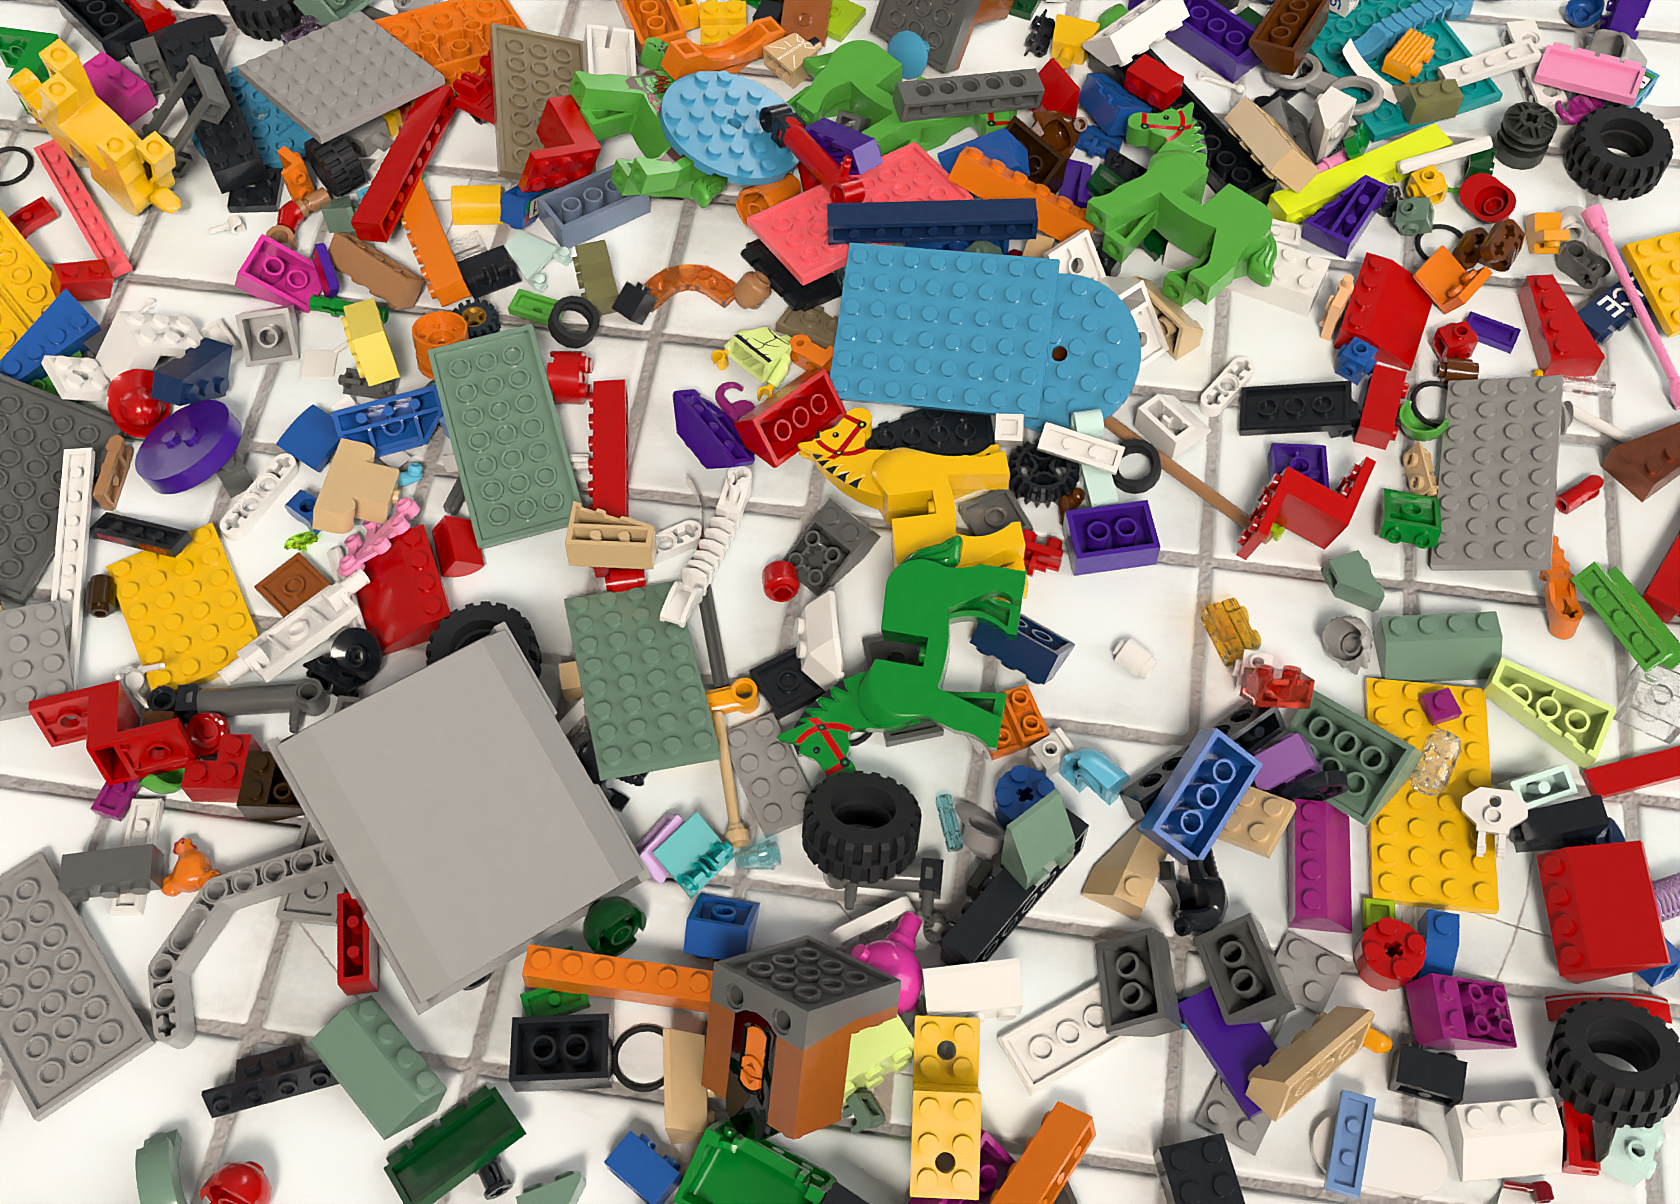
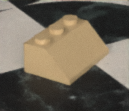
M1138 276L1132 277L1131 279H1140L1145 283L1169 350L1166 352L1177 361L1200 346L1203 334L1201 325L1185 313L1182 307L1162 294V288L1158 287L1152 280Z
M668 1028L663 1029L665 1130L671 1144L700 1142L706 1128L716 1122L715 1110H710L709 1098H715V1094L701 1085L706 1038L705 1035Z

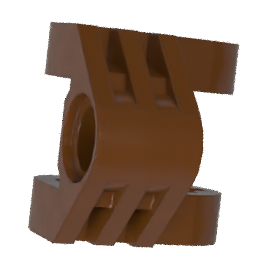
M1513 219L1496 222L1489 234L1481 227L1467 230L1456 245L1452 255L1465 270L1474 268L1477 263H1480L1493 270L1506 272L1510 269L1522 249L1525 233Z

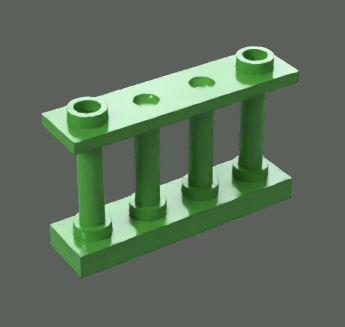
M1594 561L1571 579L1644 672H1649L1658 665L1665 674H1668L1680 665V642L1618 566L1606 572L1599 562Z

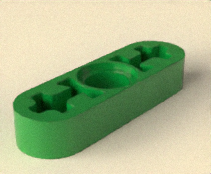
M1363 122L1351 126L1344 138L1346 153L1349 159L1353 160L1363 156L1369 145V136Z

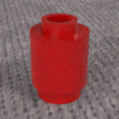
M614 568L609 569L610 575L604 576L607 592L629 591L632 588L646 587L644 569Z

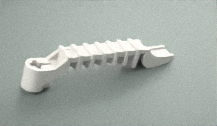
M739 466L728 470L727 478L716 506V517L710 519V528L705 529V539L699 541V550L694 551L693 560H689L687 567L682 569L681 582L675 581L660 613V621L675 623L679 627L684 628L694 607L701 603L702 597L706 595L707 587L712 583L713 575L717 573L718 565L723 561L724 553L726 550L728 551L731 539H734L736 529L740 527L745 506L751 497L752 472L749 468Z

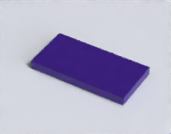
M1212 987L1178 1003L1181 1019L1248 1120L1262 1113L1263 1110L1245 1095L1250 1083L1248 1080L1249 1074L1258 1065L1263 1067L1267 1065L1273 1053L1278 1049L1261 1023L1225 1024Z

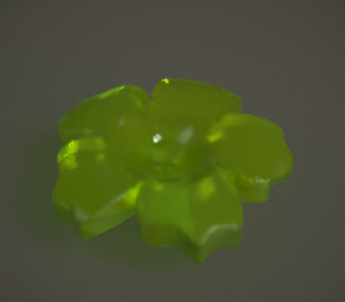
M311 531L297 533L285 541L284 549L293 548L294 550L306 551V544L310 545L318 542V536Z

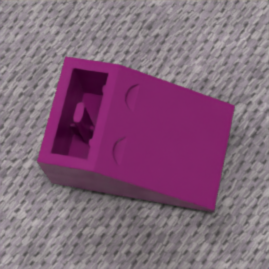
M1434 973L1405 984L1416 1044L1423 1046L1425 1049L1440 1051L1517 1048L1504 984Z

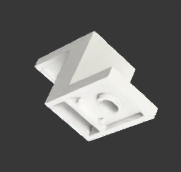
M1081 229L1043 254L1044 258L1060 260L1059 273L1081 275L1098 281L1116 293L1125 303L1141 334L1140 369L1169 350L1144 281L1106 276L1088 229ZM1076 258L1078 266L1077 270L1073 272L1071 263Z
M118 310L95 359L45 355L41 364L62 399L107 401L108 387L117 375L131 369H144L152 372L160 355L183 357L186 355L185 350L201 345L200 340L203 337L190 317Z

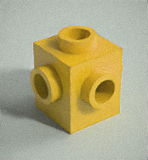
M1434 164L1410 174L1406 191L1410 198L1429 197L1432 206L1444 201L1449 186L1446 184L1444 175L1438 172Z

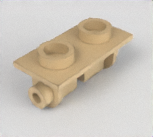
M1418 442L1402 456L1410 491L1414 494L1437 498L1439 487L1436 476L1430 475L1434 472L1431 453L1427 449L1422 448L1421 442Z

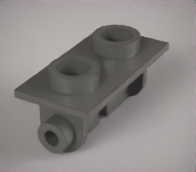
M346 368V373L344 375L340 374L338 378L339 385L343 386V394L374 399L395 395L397 378L369 386L366 377L360 378L358 370L353 368Z

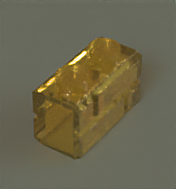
M1235 597L1204 608L1201 620L1224 666L1234 665L1236 659L1242 658L1245 649L1259 650L1261 646L1260 634L1256 629L1252 630L1246 607L1240 606Z

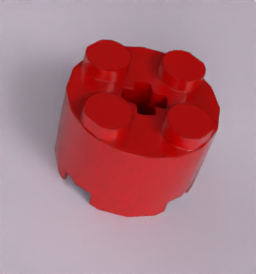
M551 351L550 357L554 359L553 363L547 364V379L550 390H553L554 404H585L586 400H589V392H592V385L588 384V374H591L593 370L592 358H588L584 351Z
M1390 917L1381 918L1378 922L1373 923L1361 936L1355 946L1353 959H1355L1356 967L1359 970V977L1370 987L1380 991L1402 989L1406 987L1405 984L1409 983L1423 967L1427 945L1424 937L1419 935L1409 924Z

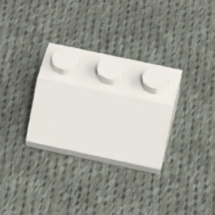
M1019 958L927 968L922 971V998L925 1015L980 1018V1023H983L987 1018L997 1017L999 1021H1008L1015 1019L1016 1015H1021L1023 999Z
M1554 1097L1455 1105L1445 1115L1461 1182L1562 1173L1563 1127Z

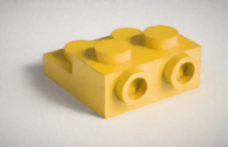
M706 0V2H700V45L719 43L747 27L746 1L729 0L718 2L717 0Z

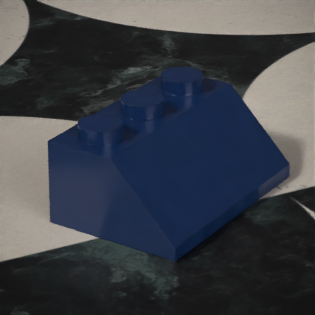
M1020 614L1016 640L1007 639L994 628L978 623L969 642L976 646L977 651L981 654L994 656L1001 660V664L1010 670L1017 669L1024 673L1026 679L1030 682L1043 685L1054 678L1075 646V643L1023 614Z

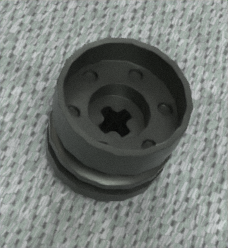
M1520 102L1509 107L1504 114L1500 129L1493 141L1492 148H1497L1495 158L1503 165L1512 169L1526 170L1539 165L1557 129V119L1553 112L1547 107L1534 102Z

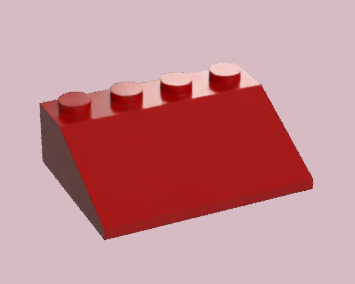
M1366 252L1333 348L1340 350L1343 344L1349 345L1353 338L1357 337L1378 349L1374 360L1411 371L1433 300L1416 282L1411 272L1392 259Z
M423 524L409 528L403 534L389 539L391 547L385 553L364 562L365 568L363 572L368 576L370 583L366 584L356 593L366 629L377 638L381 646L382 656L428 642L431 632L439 629L437 624L442 618L448 619L450 617L449 613L452 612L432 545Z
M1641 840L1566 847L1536 855L1559 975L1574 984H1580L1671 964L1645 848Z

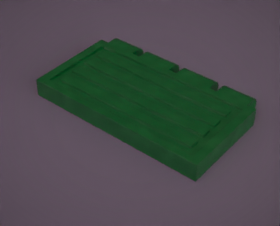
M484 1085L467 1098L470 1105L466 1108L461 1103L439 1118L442 1124L440 1127L437 1128L433 1123L411 1139L414 1144L413 1147L409 1149L404 1144L386 1157L389 1164L383 1169L403 1204L435 1203L527 1134L495 1086L489 1090Z

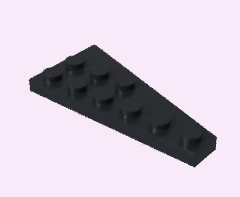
M923 408L902 415L901 419L888 423V421L878 424L877 428L872 429L871 437L865 442V448L869 450L909 448L942 456H971L984 451L990 445H995L991 415Z

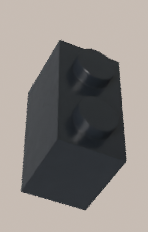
M1401 1044L1393 1053L1388 1090L1453 1108L1463 1100L1468 1062L1458 1060V1057L1451 1053L1439 1052L1436 1054L1425 1051V1048L1419 1044Z

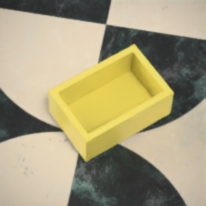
M374 297L343 306L345 316L341 317L360 378L366 377L369 386L399 378L400 375L391 344Z

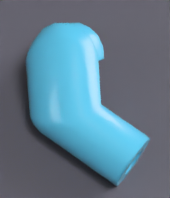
M413 462L408 465L407 471H399L398 485L404 487L420 481L424 475L422 465Z

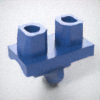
M1093 124L1091 126L1087 125L1086 130L1080 132V139L1076 148L1087 152L1090 158L1097 156L1106 159L1110 147L1120 153L1123 138L1121 135L1108 136L1100 127Z

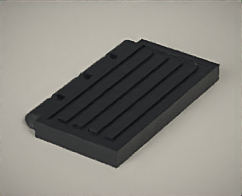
M760 239L747 243L746 248L740 253L741 257L755 271H760L768 277L771 282L770 287L780 297H783V300L793 311L802 310L806 312L818 305L842 296L843 283L832 272L803 286Z

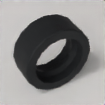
M578 296L561 298L555 303L548 318V329L551 336L559 344L568 348L577 349L589 344L600 325V316L597 309L590 301ZM568 310L580 313L589 324L587 331L576 334L565 330L559 322L560 314Z
M1131 439L1120 443V446L1125 447L1122 458L1134 453L1144 454L1151 461V470L1142 479L1130 480L1120 474L1118 467L1116 475L1112 474L1115 486L1123 492L1131 494L1144 493L1153 488L1160 479L1162 470L1160 456L1156 448L1149 442L1140 439Z

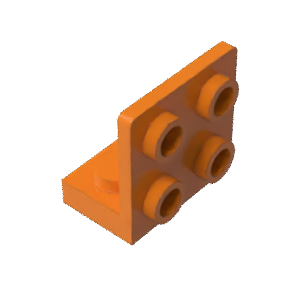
M1442 245L1413 274V278L1446 315L1466 304L1493 273L1487 266L1477 271L1471 269L1467 272L1448 249Z

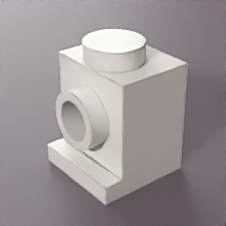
M1059 727L1051 735L1030 746L1027 758L1031 768L1039 770L1047 777H1050L1059 771L1061 760L1068 753L1076 750V748Z

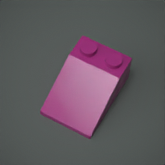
M261 234L241 266L235 281L236 287L258 299L282 306L294 305L295 310L305 313L310 311L309 300L311 295L319 296L322 291L313 261L264 234Z

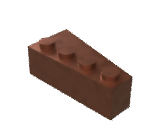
M1680 422L1612 447L1601 467L1638 500L1644 502L1680 475Z

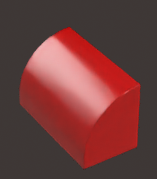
M445 515L432 530L441 575L443 577H462L477 572L485 565L481 548L477 546L471 520Z

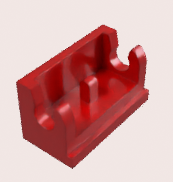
M1561 1099L1556 1103L1563 1127L1562 1173L1597 1176L1599 1171H1601V1165L1596 1162L1592 1116L1586 1113L1581 1115L1574 1110V1105L1571 1102L1566 1103Z

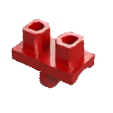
M1024 529V565L1028 567L1027 576L1033 577L1035 570L1046 573L1047 569L1059 572L1063 557L1062 540L1051 537L1048 538L1046 546L1036 543L1037 534L1035 532Z

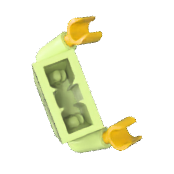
M768 327L754 330H739L724 345V350L713 351L711 360L713 364L717 363L719 370H724L729 365L727 359L729 357L762 384L767 382V386H762L757 390V399L760 401L764 395H768L766 398L768 399L773 395V390L779 388L791 365L790 353L792 350L789 340L791 337L787 334L779 336Z

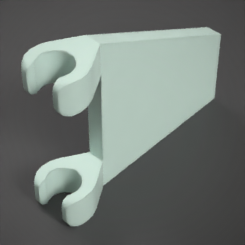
M520 229L504 245L527 283L540 293L545 291L548 285L543 283L545 277L539 271L553 257L564 266L569 265L572 261V257L568 256L570 250L567 247H557Z

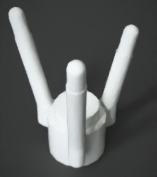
M158 663L146 666L140 665L137 668L127 666L120 669L119 672H113L112 676L119 680L122 687L129 690L130 694L141 705L149 708L147 700L139 692V689L144 684V673L164 669L166 665Z

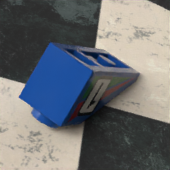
M517 185L502 194L500 221L509 224L513 229L525 228L535 222L539 216L537 198L558 188L553 187L537 192L522 193Z

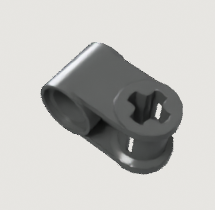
M1578 240L1567 242L1556 261V266L1561 272L1568 275L1585 289L1595 287L1598 279L1607 276L1611 271V266L1604 257L1599 256Z

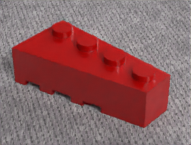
M1553 274L1526 276L1517 296L1538 368L1543 371V376L1563 375V378L1595 376L1605 356Z

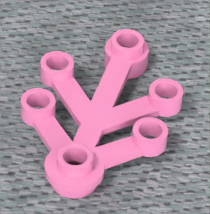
M403 497L394 506L396 513L380 529L381 523L364 520L362 525L367 530L365 541L357 533L346 538L344 544L349 549L348 554L339 561L337 572L347 578L359 568L363 571L365 568L364 562L385 553L391 547L389 539L401 535L410 527L408 521L413 519L420 511L418 504L413 499Z

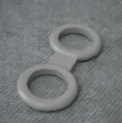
M1310 53L1306 54L1301 63H1306L1312 71L1301 78H1284L1276 74V72L1269 71L1265 66L1264 75L1268 82L1275 87L1285 90L1306 88L1305 91L1319 96L1321 93L1324 94L1331 86L1338 90L1348 87H1360L1370 91L1373 97L1365 103L1355 104L1352 116L1372 112L1380 106L1384 98L1383 89L1373 79L1363 76L1335 77L1323 72V66L1319 59Z

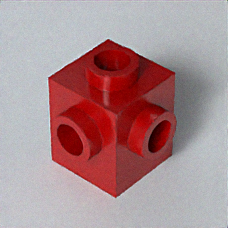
M1468 321L1449 323L1437 329L1431 345L1440 362H1443L1445 357L1468 359L1472 356L1478 344V336L1472 330Z

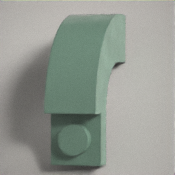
M177 1129L167 1133H157L144 1140L142 1148L136 1149L135 1170L140 1204H187L179 1175V1156L182 1139Z

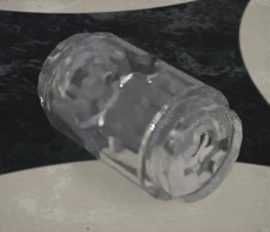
M1436 729L1432 734L1428 735L1420 751L1423 757L1410 776V785L1424 795L1439 796L1440 792L1446 789L1462 752L1461 740L1453 733L1445 730Z

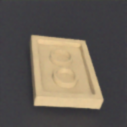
M1250 786L1217 839L1269 859L1296 810L1295 802Z

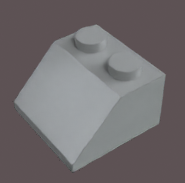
M294 305L245 311L235 315L247 367L300 359L299 328Z

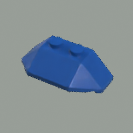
M432 385L331 412L339 439L343 438L366 443L374 448L375 458L427 445L439 423V419L443 416V410L437 387Z

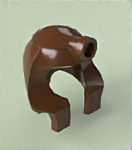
M1041 111L1032 114L1034 124L1031 129L1063 156L1070 159L1080 139V132L1085 131L1088 124L1084 117L1073 118L1064 112Z

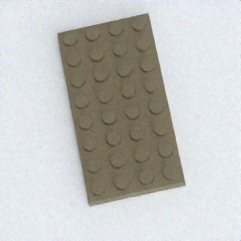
M491 22L489 34L498 177L520 180L530 151L545 149L536 134V130L548 98L571 95L569 88L574 71L584 72L583 41ZM596 163L593 167L591 174L596 172Z

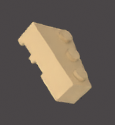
M573 501L565 540L569 566L654 569L657 551L654 525L621 516L619 519L606 515L605 510L597 508L596 511L582 507V503Z

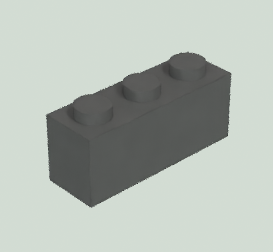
M154 844L63 854L58 890L74 902H86L89 898L94 897L112 899L119 897L120 894L127 893L146 895L150 891L161 890L165 854Z

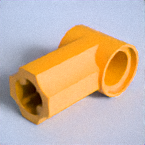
M740 678L731 686L705 691L709 710H711L712 714L716 710L722 711L723 714L737 711L748 714L754 712L760 705L757 686L749 678ZM744 693L752 694L746 699L739 698Z

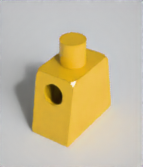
M1057 13L1051 57L1056 59L1064 69L1069 68L1071 63L1083 65L1090 53L1084 49L1082 44L1100 32L1101 23Z

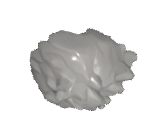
M1349 615L1331 619L1330 623L1322 631V641L1330 658L1341 664L1342 668L1348 667L1354 675L1358 674L1361 666L1364 669H1368L1372 649L1371 642L1373 641L1370 629L1361 618L1356 616L1352 617Z

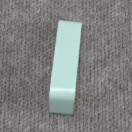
M1093 409L1072 412L1069 429L1102 440L1104 422L1101 410ZM1078 463L1079 481L1081 489L1085 492L1084 500L1086 507L1092 508L1119 504L1112 474Z

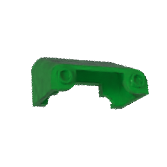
M722 1118L706 1128L673 1201L677 1204H821L837 1179L828 1171L734 1120Z

